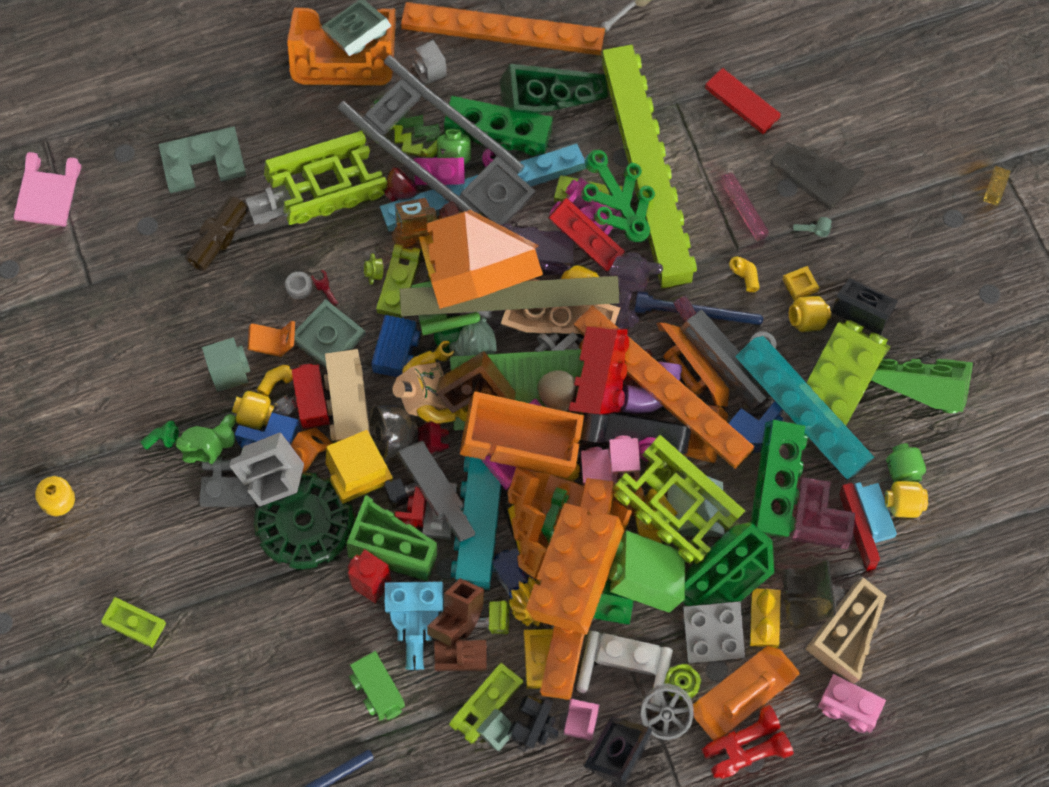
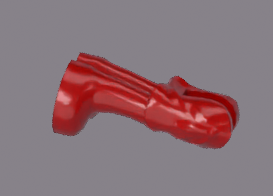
M767 705L760 710L759 720L753 725L739 732L734 730L710 742L701 749L705 759L713 758L726 751L730 759L722 761L710 769L714 778L724 779L731 777L739 769L752 765V762L765 757L776 755L787 758L794 755L792 746L783 731L745 751L741 747L763 736L780 731L779 720L771 705Z

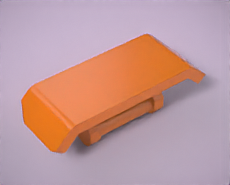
M657 323L659 331L668 333L676 344L663 355V358L667 363L682 365L681 379L688 389L697 396L708 387L714 405L727 407L729 401L728 386L709 361L680 330L681 327L668 323ZM680 353L684 354L702 378L699 382L695 380L678 357Z
M767 645L693 704V716L714 741L727 735L799 676V671L781 649Z

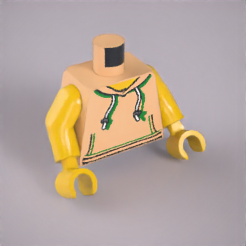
M449 341L441 342L435 352L428 351L412 358L403 367V374L396 378L393 385V393L396 397H401L406 412L421 417L426 422L432 421L441 424L456 421L457 417L462 421H466L468 405L452 414L436 394L439 378L444 373L440 363H436L435 360L447 361L453 355L454 351L445 353L442 350L449 345Z

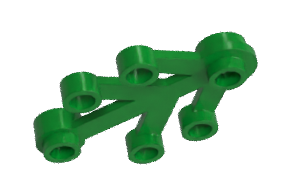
M601 150L591 151L585 158V167L588 171L600 175L611 195L600 192L594 184H587L582 189L581 196L587 202L594 201L617 209L624 217L614 216L608 207H601L594 214L595 221L600 225L608 224L624 230L625 236L630 241H644L650 234V226L645 217L649 202L655 197L654 189L650 186H643L637 192L639 202L634 213L630 202L635 181L642 173L641 167L637 163H630L624 169L625 179L621 191L607 167V155ZM595 156L598 157L602 163L597 162L595 160ZM629 169L635 170L636 175H632ZM586 190H591L593 192V196H589ZM643 191L649 194V198L644 197ZM600 212L605 213L607 219L601 218ZM635 225L640 227L641 232L635 229Z

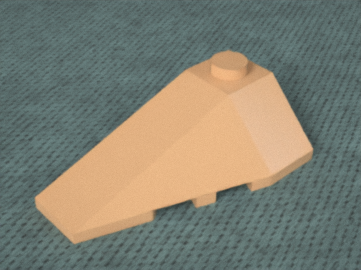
M533 278V279H530V280H527V281H540V280H537V279H534V278ZM610 304L593 305L612 323H616L620 311L619 307ZM592 305L505 310L501 324L525 333L571 334L573 332L574 334H581L574 328V323Z

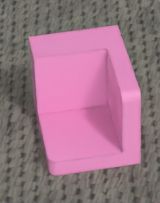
M570 699L564 735L592 741L599 705Z

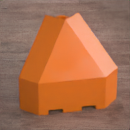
M472 210L427 223L428 233L433 239V243L429 244L430 262L435 270V273L431 274V283L440 309L476 299L543 275L535 250L539 245Z
M516 467L511 486L508 490L509 504H514L515 517L512 518L514 539L519 541L521 554L517 556L518 565L531 577L537 579L549 546L541 529L546 514L550 510L551 499L556 487L567 491L566 495H569L567 504L580 507L585 486L556 475ZM613 497L610 515L619 517L625 532L632 510L618 501L616 497ZM562 509L560 510L559 515L557 517V522L560 517Z

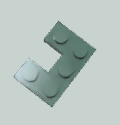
M235 126L159 144L170 193L195 188L191 165L215 159L221 181L246 176Z

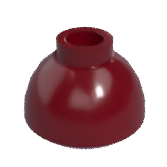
M392 168L387 176V189L384 193L394 202L397 200H408L417 196L419 189L402 170Z

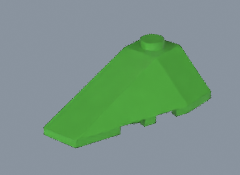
M882 359L871 381L935 409H942L945 413H958L959 411L963 412L967 402L973 362L936 359V364H923L920 359H911L910 362L898 364L893 359Z

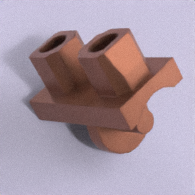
M457 640L451 646L441 641H435V671L487 670L486 640Z

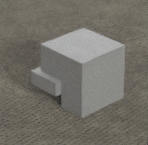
M281 432L244 446L241 455L232 458L230 462V468L244 485L249 484L247 491L259 507L297 493L304 466L303 461Z

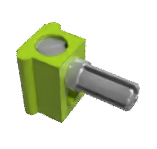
M507 601L490 602L489 617L479 618L475 628H489L492 634H509L510 606Z

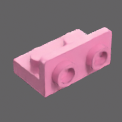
M833 674L818 707L823 709L822 712L832 719L838 720L841 718L849 722V726L858 732L865 733L867 731L871 733L886 700Z

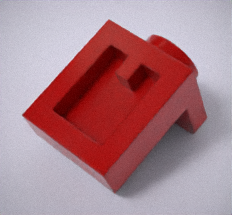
M415 487L414 496H409L408 512L411 513L395 512L394 516L406 525L410 524L416 529L423 528L427 503L418 487Z

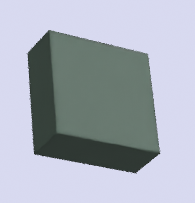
M494 709L476 731L493 749L499 752L510 739L507 733L512 723L501 711Z

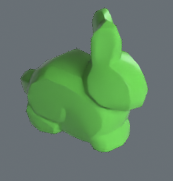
M232 414L226 415L221 424L213 429L201 426L188 428L175 441L176 447L183 453L182 460L187 463H194L198 460L213 464L222 452V449L234 445L235 436L231 428L235 424L236 417Z

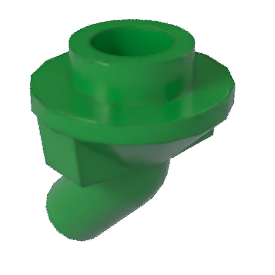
M169 420L161 428H156L140 442L144 448L149 449L160 439L165 447L170 448L179 437V428L175 425L174 421Z

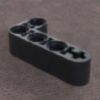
M584 412L583 414L584 418L580 436L582 440L604 443L618 436H630L631 438H638L639 442L645 438H657L661 435L681 454H687L691 430L684 424L615 412L606 414Z

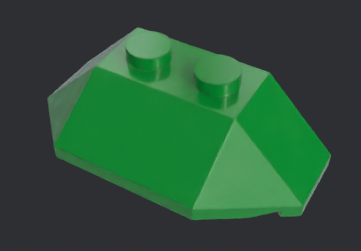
M752 522L733 526L709 547L711 550L698 564L693 563L686 572L685 599L682 602L687 606L741 602L774 574L773 541Z

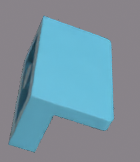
M861 482L855 483L854 487L874 542L877 543L895 538L897 533L888 508L885 506V500L879 483L862 487Z

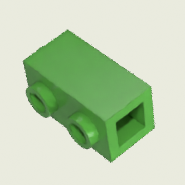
M376 651L350 665L353 674L349 678L357 691L362 689L367 698L363 702L371 716L376 713L380 721L384 718L390 720L402 712L401 709L405 707L404 700Z

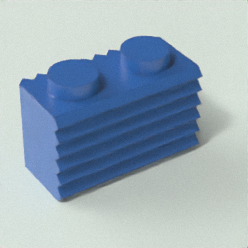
M385 315L371 363L373 372L393 377L403 374V367L414 358L411 355L413 346L418 347L421 331L417 330L416 321Z

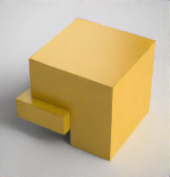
M364 430L326 447V466L331 474L330 481L342 504L385 486L386 481H393V477L368 430Z

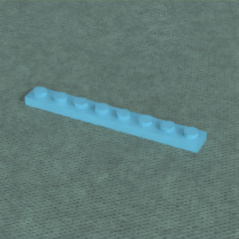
M574 144L520 161L525 167L517 175L529 186H534L559 178L560 175L565 176L586 169L585 159L578 145ZM478 175L465 179V184L445 186L459 196ZM434 189L420 193L408 200H398L380 206L389 232L458 210ZM420 203L421 211L416 214H407L402 209L403 205ZM417 206L407 208V210L415 211L417 210Z

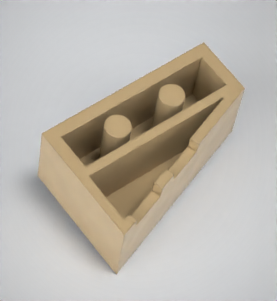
M358 349L325 353L328 374H324L326 391L330 390L331 399H327L329 416L333 415L334 424L330 425L331 440L338 442L364 430H368L370 434L363 370Z
M865 578L854 583L805 650L840 678L853 684L860 681L864 661L869 653V645L873 632L877 627L886 595Z

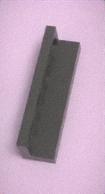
M702 309L682 325L680 330L751 410L770 395L735 357L739 353L737 348Z

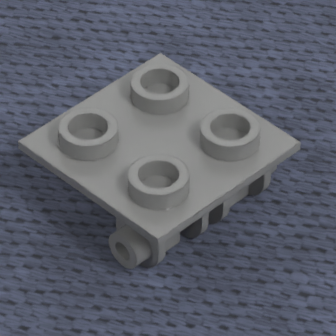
M740 601L683 607L684 613H682L683 624H685L688 664L745 658Z

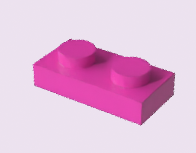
M464 157L414 158L415 162L444 185L465 184ZM415 175V185H427Z

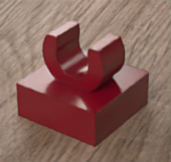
M427 422L418 428V442L423 441L430 454L435 451L443 452L449 448V444L441 443V438L447 436L449 431L440 429V423Z

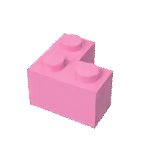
M618 436L609 441L608 450H603L600 447H591L586 449V451H581L582 485L585 486L586 478L614 481L616 484L625 473L630 477H634L637 482L640 476L638 438Z

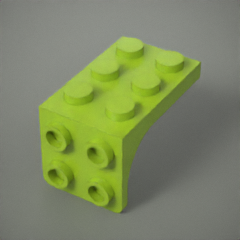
M847 320L846 323L840 322L837 324L807 381L812 390L845 426L849 423L882 359L891 348V346L886 344L888 339L874 332L869 336L862 332L863 326L851 320Z

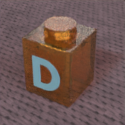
M426 198L395 204L396 226L402 240L429 235L427 223L437 220L434 207L430 208Z

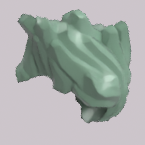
M481 317L478 323L463 327L458 340L449 345V351H454L452 356L478 355L483 351L486 354H494V351H497L495 334L486 322V317Z

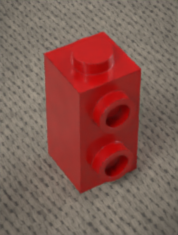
M303 364L297 369H291L302 428L308 429L329 425L319 365Z
M364 549L361 555L354 556L348 565V575L352 588L376 604L385 592V583L392 582L388 564Z

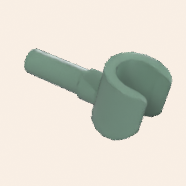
M820 217L817 225L794 224L793 231H810L819 237H826L832 228V221L829 218Z

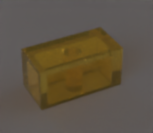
M997 166L994 167L982 201L999 205L1011 171Z

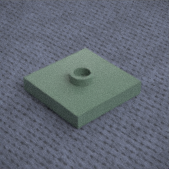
M325 299L295 330L294 344L327 370L325 353L352 350L366 335V332Z

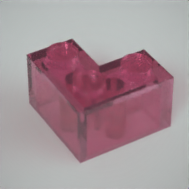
M802 477L799 486V499L796 504L792 541L848 549L852 541L855 513L827 508L830 482Z

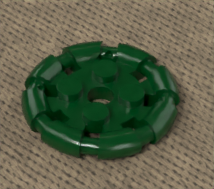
M302 473L297 493L256 508L254 514L255 536L260 538L262 550L279 564L284 562L294 569H311L318 567L317 564L325 560L328 562L333 560L346 547V539L354 526L353 506L349 505L348 502L342 504L330 479L327 478L325 480L318 477V474ZM314 488L321 489L319 496L311 494V491ZM337 504L338 509L330 512L328 505ZM272 506L280 507L277 514L270 512ZM300 514H309L311 516L309 524L300 526L296 523V519ZM331 526L339 528L336 535L330 534ZM277 527L279 534L271 537L269 532ZM320 543L322 550L312 554L310 547ZM288 544L295 548L293 554L285 551Z

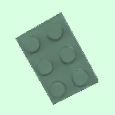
M358 0L321 28L326 36L351 56L361 52L371 40L382 37L386 30L391 27V24L384 15L365 0Z

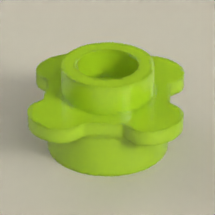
M371 254L370 259L364 262V276L369 277L370 285H373L374 280H382L383 261L382 259L375 258V254Z

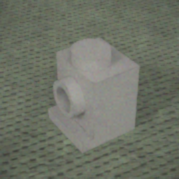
M434 40L415 48L416 59L412 66L425 86L447 75L446 60Z

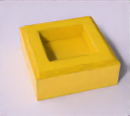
M808 266L783 276V281L794 301L799 297H807L819 291V286Z

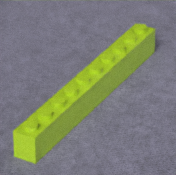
M633 45L602 50V66L606 75V82L628 165L630 163H637L642 169V173L636 179L634 185L636 196L643 186H650L655 191V197L649 202L645 220L650 226L648 241L660 287L662 289L692 283L693 273L697 272L694 256L690 257L688 252L690 248L688 233H683L682 230L684 217L682 210H677L675 204L678 202L676 188L671 187L669 182L672 179L669 164L665 165L663 157L666 156L663 141H658L657 119H652L651 97H646L645 91L648 88L645 75L641 76L639 71L642 68L639 53L635 54ZM630 169V173L636 175L635 170ZM643 191L644 197L649 198V194Z

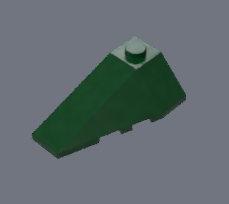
M509 64L500 78L502 103L513 112L539 114L604 100L608 97L605 74Z

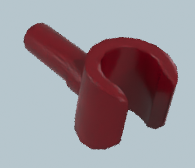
M320 270L323 276L322 280H315L314 276L311 275L314 287L319 291L322 290L333 306H337L339 303L330 290L327 273L324 270Z

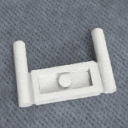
M589 631L576 689L580 693L587 692L594 662L651 676L656 675L653 688L657 685H662L669 670L673 650L654 644ZM658 693L651 697L650 703L661 706Z

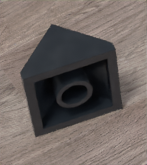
M849 278L836 297L832 313L881 335L898 300Z
M610 717L583 767L618 787H625L651 739L652 729L644 725Z

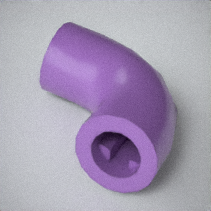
M658 362L680 381L682 365ZM625 385L622 389L625 395L624 404L621 407L622 412L634 414L651 413L663 407L642 387Z

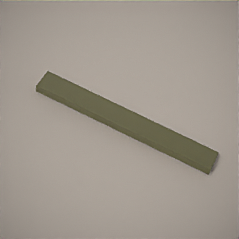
M618 276L524 281L491 294L441 309L439 308L433 287L400 289L401 316L619 303Z

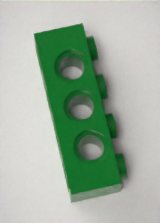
M451 96L449 103L451 107L470 122H478L474 125L506 150L523 151L531 156L546 154L552 132V117L541 114L513 112L508 107ZM445 116V132L449 129H458L461 131L462 134L467 135L471 141L483 145L473 136H471L468 132L462 129L459 125H457L454 121ZM494 127H502V129H500V130H495V129H493V128H494ZM519 132H526V133H528V134H526V135H519L518 133H519Z
M778 420L765 422L750 522L768 536L789 537L795 526V517L792 516L793 507L799 499V489L796 488L797 480L803 471V461H800L801 453L807 444V434H805V426ZM781 445L788 449L787 459L782 458L779 453ZM777 472L781 473L784 477L782 487L777 485L775 481ZM773 500L778 501L780 504V512L778 514H775L771 509Z

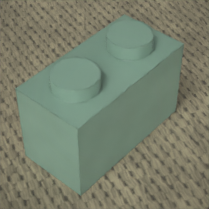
M234 337L202 347L217 392L248 383L246 373L251 372L243 346L237 347Z

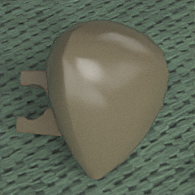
M556 370L548 372L540 378L537 390L541 400L548 408L568 412L570 402L576 403V388L579 387L574 386L575 380L568 372Z

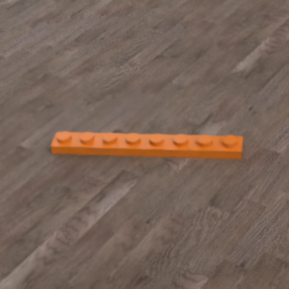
M408 2L405 3L401 22L402 29L600 56L605 35L604 28Z
M593 305L574 323V328L583 336H585L587 326L618 328ZM629 337V349L625 353L627 375L736 469L754 450V446Z
M586 478L580 507L589 509L591 515H593L594 511L610 515L614 490L612 489L615 485L614 481ZM554 626L540 690L542 696L571 699L584 634Z

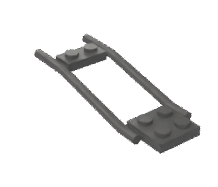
M389 55L384 63L402 80L400 79L364 117L359 115L345 101H342L337 109L376 144L449 201L460 212L472 210L504 227L535 195L536 191L517 175L525 166L504 147L428 89L395 58ZM421 97L498 156L459 196L383 136Z

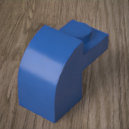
M774 401L761 419L757 420L741 408L729 422V425L754 446V450L751 453L761 452L765 422L771 420L783 421L784 418L781 417L783 409Z
M271 413L265 432L238 425L235 437L243 449L244 446L281 432L291 445L296 435L301 431L297 419Z

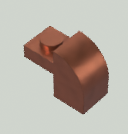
M460 578L444 593V610L427 626V635L450 646L460 637L467 639L480 618L484 589Z

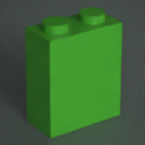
M626 531L622 535L609 571V579H611L610 592L670 613L685 599V560L678 554V549Z

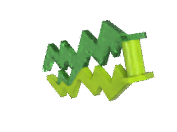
M423 115L411 118H404L403 116L390 129L395 130V144L403 143L402 151L405 154L422 158H434L437 155V139L441 136L439 124L424 127ZM415 127V138L427 136V142L436 141L427 150L423 149V143L412 145V133L402 134L403 128Z

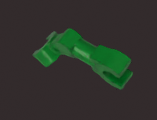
M556 487L553 493L551 507L546 514L541 529L549 544L559 512L563 509L564 503L567 504L569 495H566L567 491Z

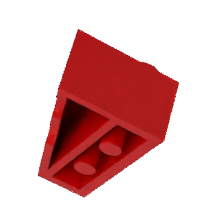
M600 326L586 327L579 359L584 361L581 377L575 378L574 386L579 388L576 403L570 402L569 411L593 414L620 412L625 399L622 386L627 374L625 353L628 351L630 343L627 336L628 329Z

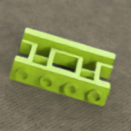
M362 131L265 160L264 176L267 182L270 183L272 189L285 185L291 197V200L284 201L283 211L287 214L289 225L295 223L302 224L320 215L327 216L335 210L344 207L352 208L360 202L369 199L376 200L385 194L387 180L385 177H382L381 171L368 174L362 160L368 159L370 152L369 147L365 145L366 137ZM350 157L353 166L343 169L340 160ZM333 170L340 184L320 190L314 175ZM302 172L305 181L295 184L291 176ZM358 175L362 184L351 187L352 184L348 178ZM310 191L314 200L303 203L300 194Z
M659 435L643 453V456L652 463L650 468L637 482L625 473L612 488L616 492L614 496L623 505H631L637 511L635 515L646 525L651 523L658 530L656 533L667 544L672 542L680 549L678 554L688 563L693 561L695 564H698L711 550L700 539L715 522H718L727 531L745 510L666 439ZM663 461L676 472L666 484L653 474ZM644 482L648 483L658 492L648 505L634 494ZM673 484L695 502L679 520L658 502ZM705 499L719 510L708 522L695 511ZM687 519L700 530L690 543L673 529L678 530Z

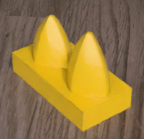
M756 588L751 592L750 646L766 647L768 645L774 648L779 647L781 590Z

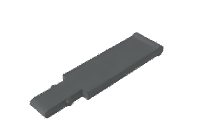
M419 441L397 450L399 459L408 470L437 518L444 517L447 526L451 528L459 542L475 536V531L469 524L466 515L460 510L463 508V503L426 448L424 442Z

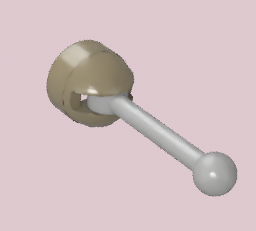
M632 0L608 22H603L601 28H604L605 32L609 31L611 25L633 6L643 7L652 0Z

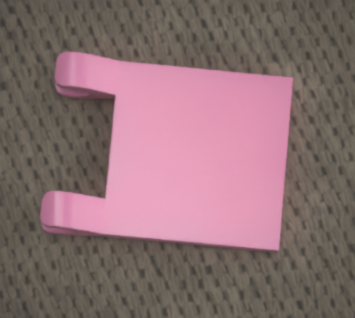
M28 152L14 219L66 227L76 180L81 171V164L78 163L77 158H68L65 175L37 172L41 159L37 153Z

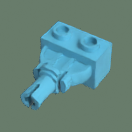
M443 582L385 583V612L390 614L391 622L397 630L398 641H404V630H406L405 670H414V656H416V670H424V630H426V641H432V637L427 635V626L444 610Z

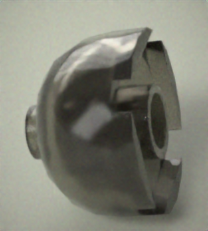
M382 404L371 408L369 427L374 426L375 435L370 436L383 460L398 457V450L413 444L414 436L418 433L416 421L411 419V416L404 408L395 404Z

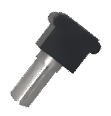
M401 479L385 482L386 493L392 508L398 509L399 505L408 502L407 497L414 494L415 487H418L416 483L403 486Z

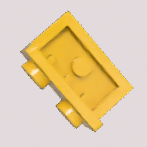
M554 627L553 629L524 630L523 632L526 689H541Z

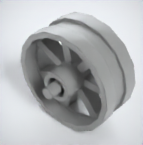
M657 685L648 691L643 699L641 709L643 725L650 727L652 735L660 739L670 740L680 737L687 732L692 724L694 711L692 699L685 690L677 685ZM663 691L675 692L670 702H666ZM658 693L662 705L658 706L648 701ZM679 696H682L688 706L675 708L674 705ZM646 708L658 711L660 713L655 717L651 718L650 720H648L646 716ZM689 712L685 724L674 714ZM661 719L664 721V730L659 731L652 724ZM673 720L680 729L668 732V723Z

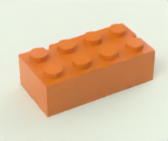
M474 391L468 404L459 454L482 460L485 459L486 455H489L492 462L569 478L576 468L579 444L577 443L580 440L584 416Z
M564 503L537 576L540 585L534 584L526 606L533 620L587 635L624 532L619 517L594 511L593 515H591L589 509Z

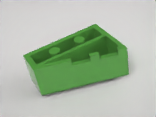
M365 495L347 541L348 557L353 559L356 555L360 556L365 549L388 564L389 570L428 581L437 558V543L410 524L406 525L394 517V513L388 509L384 510L375 504L373 499Z

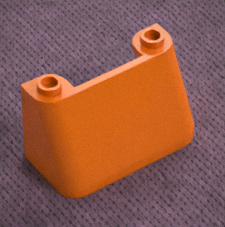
M294 8L287 40L292 79L299 84L385 85L389 83L392 79L393 70L384 61L389 55L394 58L395 9L377 10L387 18L391 27L386 30L382 37L367 43L361 52L349 56L326 36L321 28L322 26H320V18L316 11L309 8Z

